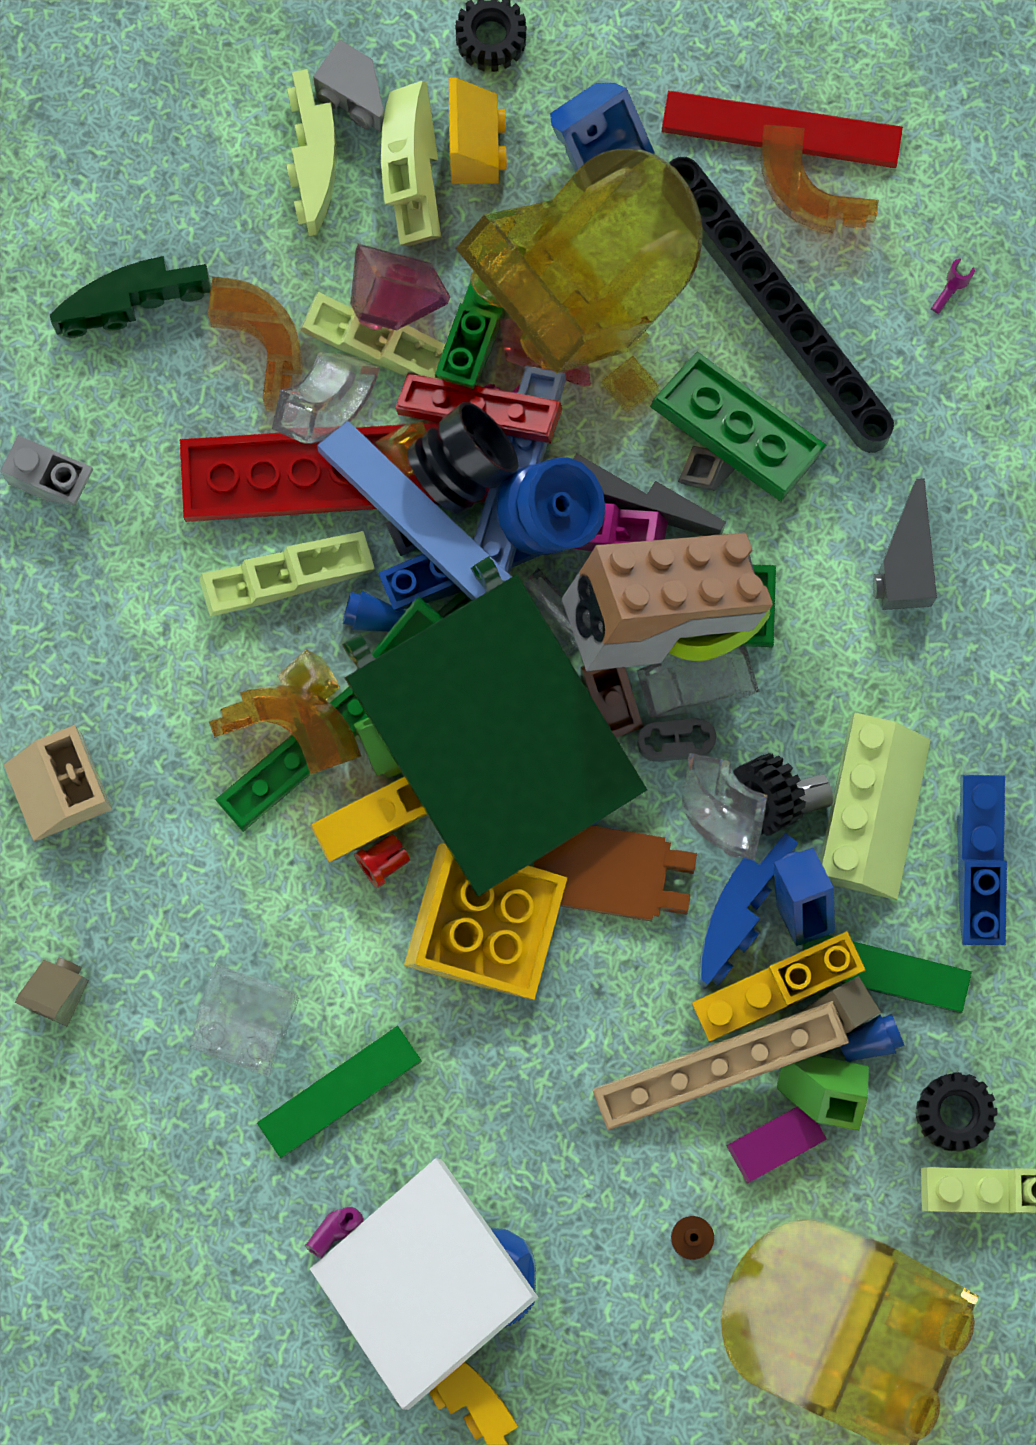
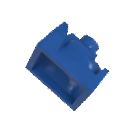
M594 83L550 113L553 130L558 140L565 146L566 154L577 176L574 180L590 197L655 154L627 88L616 83Z

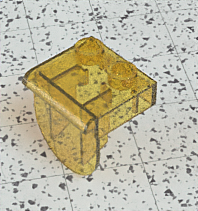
M624 148L607 151L591 158L576 171L551 201L484 214L459 243L456 250L473 269L470 280L475 291L488 303L504 308L523 331L520 336V342L526 354L538 365L560 373L626 353L649 337L646 330L685 289L696 270L702 247V224L693 193L686 181L673 166L650 152Z
M797 1220L780 1225L763 1235L748 1249L736 1266L723 1300L721 1315L723 1343L734 1368L744 1379L756 1387L879 1445H917L919 1440L926 1437L932 1431L940 1413L938 1393L953 1357L961 1354L971 1341L975 1326L973 1309L979 1295L875 1239L870 1238L869 1240L817 1220Z

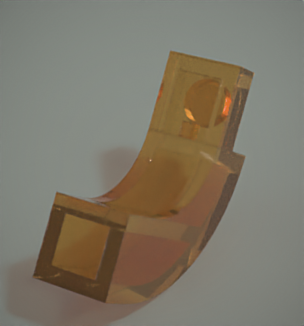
M764 125L760 148L762 176L771 198L786 216L805 228L830 235L835 230L836 220H843L842 225L850 228H865L867 223L875 221L879 200L831 195L818 189L810 181L805 173L802 162L805 128Z
M212 276L207 314L211 328L240 330L251 334L263 344L268 354L263 402L266 410L282 411L283 399L290 400L292 393V375H286V373L300 375L303 373L302 352L298 334L291 317L276 298L260 287L238 279Z
M269 685L240 692L242 702L220 709L222 717L209 722L214 738L260 722H269L282 726L300 744L310 774L362 757L353 732L339 711L319 695L296 686Z

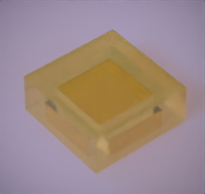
M634 356L630 357L602 380L603 387L627 414L656 392L659 387L657 382Z

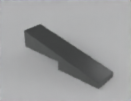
M577 453L573 458L582 462L595 474L603 489L605 504H615L619 509L659 512L668 522L667 525L702 536L722 535L726 521L659 482L655 481L646 494Z

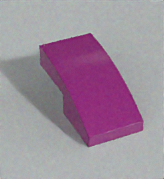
M797 1106L726 1146L748 1184L822 1143L827 1138L820 1125Z

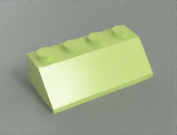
M854 713L848 725L833 795V804L830 809L820 861L832 885L894 900L898 899L931 739L897 722Z

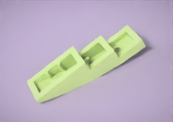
M320 292L315 295L300 329L301 332L339 350L404 376H407L409 373L435 378V372L445 347L444 343L400 321L393 324L359 306L353 309Z
M364 531L287 546L281 553L246 559L240 566L202 573L199 581L209 615L212 617L263 605L373 572L375 567Z

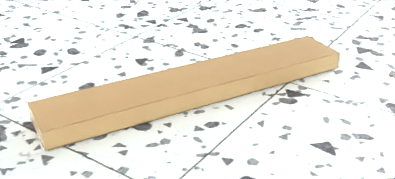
M834 1001L601 1085L592 1091L607 1130H611L849 1043Z

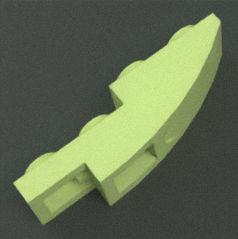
M308 69L292 72L294 87L287 88L291 111H300L302 123L295 124L299 147L291 148L294 163L286 165L291 188L299 187L301 200L294 201L298 224L307 223L309 236L317 235L332 198L336 176L337 148L331 103L315 105Z
M425 81L390 91L382 126L381 168L385 204L394 206L399 242L403 246H411L441 237L430 164L431 162L438 161L428 87Z
M921 1168L922 1212L1036 1214V1169Z

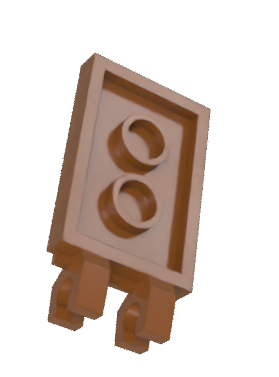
M590 826L534 861L533 867L567 877L560 907L652 922L653 916H660V911L683 915L688 914L691 895L664 891L667 870L694 874L697 853L670 850L671 842H665L666 837Z

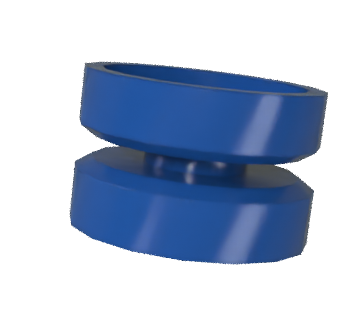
M563 457L518 469L505 480L499 490L497 512L500 527L511 544L520 552L532 556H542L579 548L594 539L603 525L605 501L603 489L595 474L582 462L569 457Z

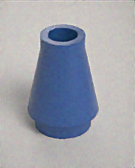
M361 591L360 594L350 592L343 624L352 626V630L389 632L406 610L394 612L392 605L364 591Z
M879 1014L847 1035L849 1043L842 1045L841 1049L846 1061L853 1062L855 1060L896 1054L895 1049L905 1045L893 1015L890 1014L882 1017Z

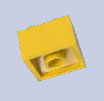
M457 77L449 78L451 184L499 183V170H507L506 146H498V133H506V110L498 109L496 93Z

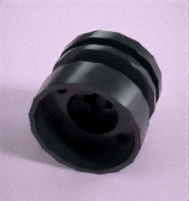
M470 402L459 404L442 418L439 428H430L422 438H418L407 449L409 463L422 487L441 506L456 514L468 511L475 502L484 498L487 488L498 487L513 475L519 467L514 447L502 428L484 410Z

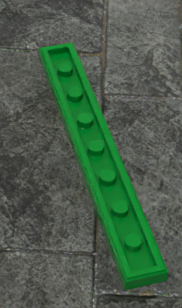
M461 591L437 613L444 618L472 600ZM350 686L215 799L242 832L358 735L354 724L368 718Z

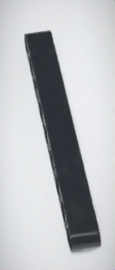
M688 157L672 159L667 164L664 175L663 192L666 198L856 446L868 453H876L882 450L887 445L894 429V420L889 411L698 163ZM683 176L688 178L691 183L686 186H679L673 182V178ZM708 207L715 214L710 217H703L696 212V209ZM730 237L736 240L739 245L734 248H727L719 240ZM748 268H754L761 272L762 277L751 279L743 271ZM771 299L781 300L785 303L786 308L774 310L768 306L767 301ZM795 330L805 331L809 335L810 340L806 342L797 341L792 337L791 332ZM826 361L833 366L835 371L822 373L816 368L815 363ZM845 392L852 393L857 397L859 403L855 405L845 404L841 401L839 395ZM875 424L881 428L883 435L872 437L865 432L863 426Z

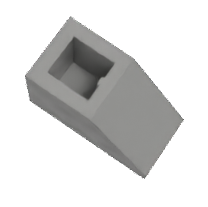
M339 39L313 76L317 98L323 104L331 103L332 109H336L339 106L349 112L350 118L364 129L373 127L382 132L384 110L373 59Z
M18 435L0 472L8 485L48 502L76 506L93 468Z

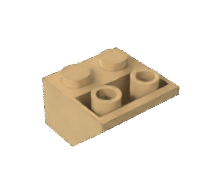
M75 725L34 741L4 764L34 842L112 810L84 737Z

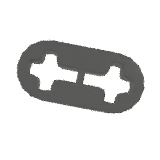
M699 718L652 722L641 729L638 735L637 747L640 754L649 761L660 762L701 758L712 751L716 743V732L710 722ZM693 728H700V733L708 735L709 740L703 741L702 748L698 749L695 748L694 743L691 741L680 742L679 737L691 736ZM655 731L659 732V737L662 739L674 738V743H665L661 747V752H654L653 747L645 745L644 740H649L651 733Z

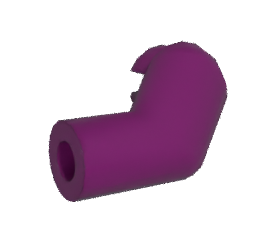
M345 1207L329 1213L305 1244L306 1249L321 1259L335 1241L344 1239L364 1221L362 1214L354 1207Z

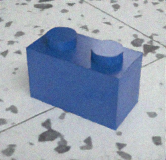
M814 848L802 852H791L780 860L775 861L776 907L795 945L799 946L834 933V887Z

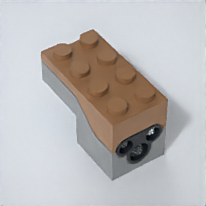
M734 533L596 545L562 597V602L586 671L661 663L677 640L682 637L754 630L773 603L767 587L763 586L761 579L752 570L748 556L753 550L747 534Z

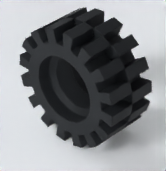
M469 0L466 2V11L462 8L460 9L455 25L456 45H458L461 57L466 56V62L470 66L477 63L478 70L485 71V66H491V72L498 71L499 65L503 64L506 69L511 66L512 59L516 62L521 57V50L524 51L526 46L527 26L524 13L520 15V7L517 3L511 7L510 0H502V2L498 0H477L476 4ZM494 21L505 28L506 36L498 44H484L476 36L478 27L485 22Z
M770 753L763 754L733 770L734 775L730 776L729 782L734 785L729 788V795H733L736 798L731 801L733 808L739 807L741 811L737 814L741 821L744 819L748 820L747 828L750 830L756 828V834H765L766 836L798 822V819L802 818L804 814L801 810L806 808V801L800 799V797L805 795L804 788H798L796 784L801 781L798 774L792 776L790 772L793 767L789 763L783 765L782 757H774Z
M954 1072L934 1079L923 1089L920 1094V1100L917 1101L916 1109H918V1116L916 1118L917 1123H920L922 1127V1134L931 1140L930 1143L936 1147L940 1146L947 1151H964L978 1146V1144L984 1142L989 1137V1132L994 1130L996 1124L994 1116H997V1108H994L993 1101H995L993 1093H988L986 1090L988 1086L983 1081L978 1082L975 1080L976 1077L970 1074L962 1075L961 1072ZM949 1096L963 1097L972 1108V1118L969 1124L962 1129H954L947 1126L941 1118V1104Z

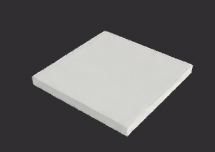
M438 1158L429 1163L310 1268L403 1410H409L539 1298L443 1160Z

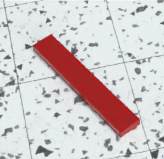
M668 90L661 132L896 168L903 127Z

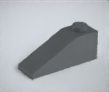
M925 478L916 479L879 568V574L873 575L874 598L882 600V610L932 607L937 599Z

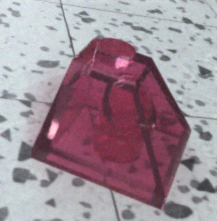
M362 244L357 245L350 304L362 325L373 330H381L384 327L397 331L448 304L450 295L431 263Z

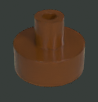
M688 1216L682 1218L674 1225L671 1231V1244L679 1256L689 1260L700 1259L706 1256L712 1249L714 1232L710 1224L703 1218ZM691 1234L696 1235L697 1239L695 1242L690 1240Z

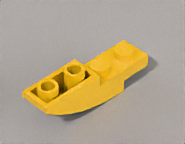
M403 777L316 821L310 826L328 863L403 828L405 825L426 816L427 813L409 783Z
M848 931L777 962L765 970L692 1002V1006L708 1041L711 1042L829 989L865 971V968Z
M466 1361L429 1392L438 1410L447 1407L449 1413L453 1414L466 1406L470 1413L463 1417L474 1439L478 1440L483 1437L487 1445H509L504 1435L518 1428V1424L505 1403L491 1385Z

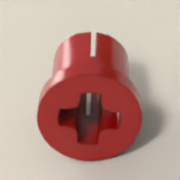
M393 834L366 851L360 849L354 853L358 865L376 888L385 884L384 879L410 862L405 848L401 851L399 850L403 845Z

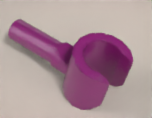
M960 258L952 263L947 273V284L931 307V310L937 314L941 312L952 294L957 289L965 288L974 275V267L966 276L959 275L956 272V268L961 261Z

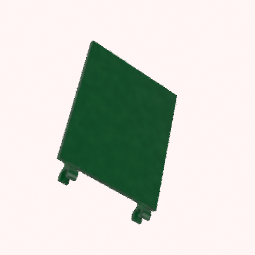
M490 556L471 567L474 576L485 588L483 595L378 658L372 656L366 641L360 633L342 644L350 659L357 666L356 671L345 677L346 682L477 896L485 893L647 791L646 786L518 575L516 574L503 581Z

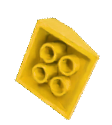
M441 843L437 845L404 966L439 977L535 1000L567 877L528 865L485 893L477 896L446 844Z

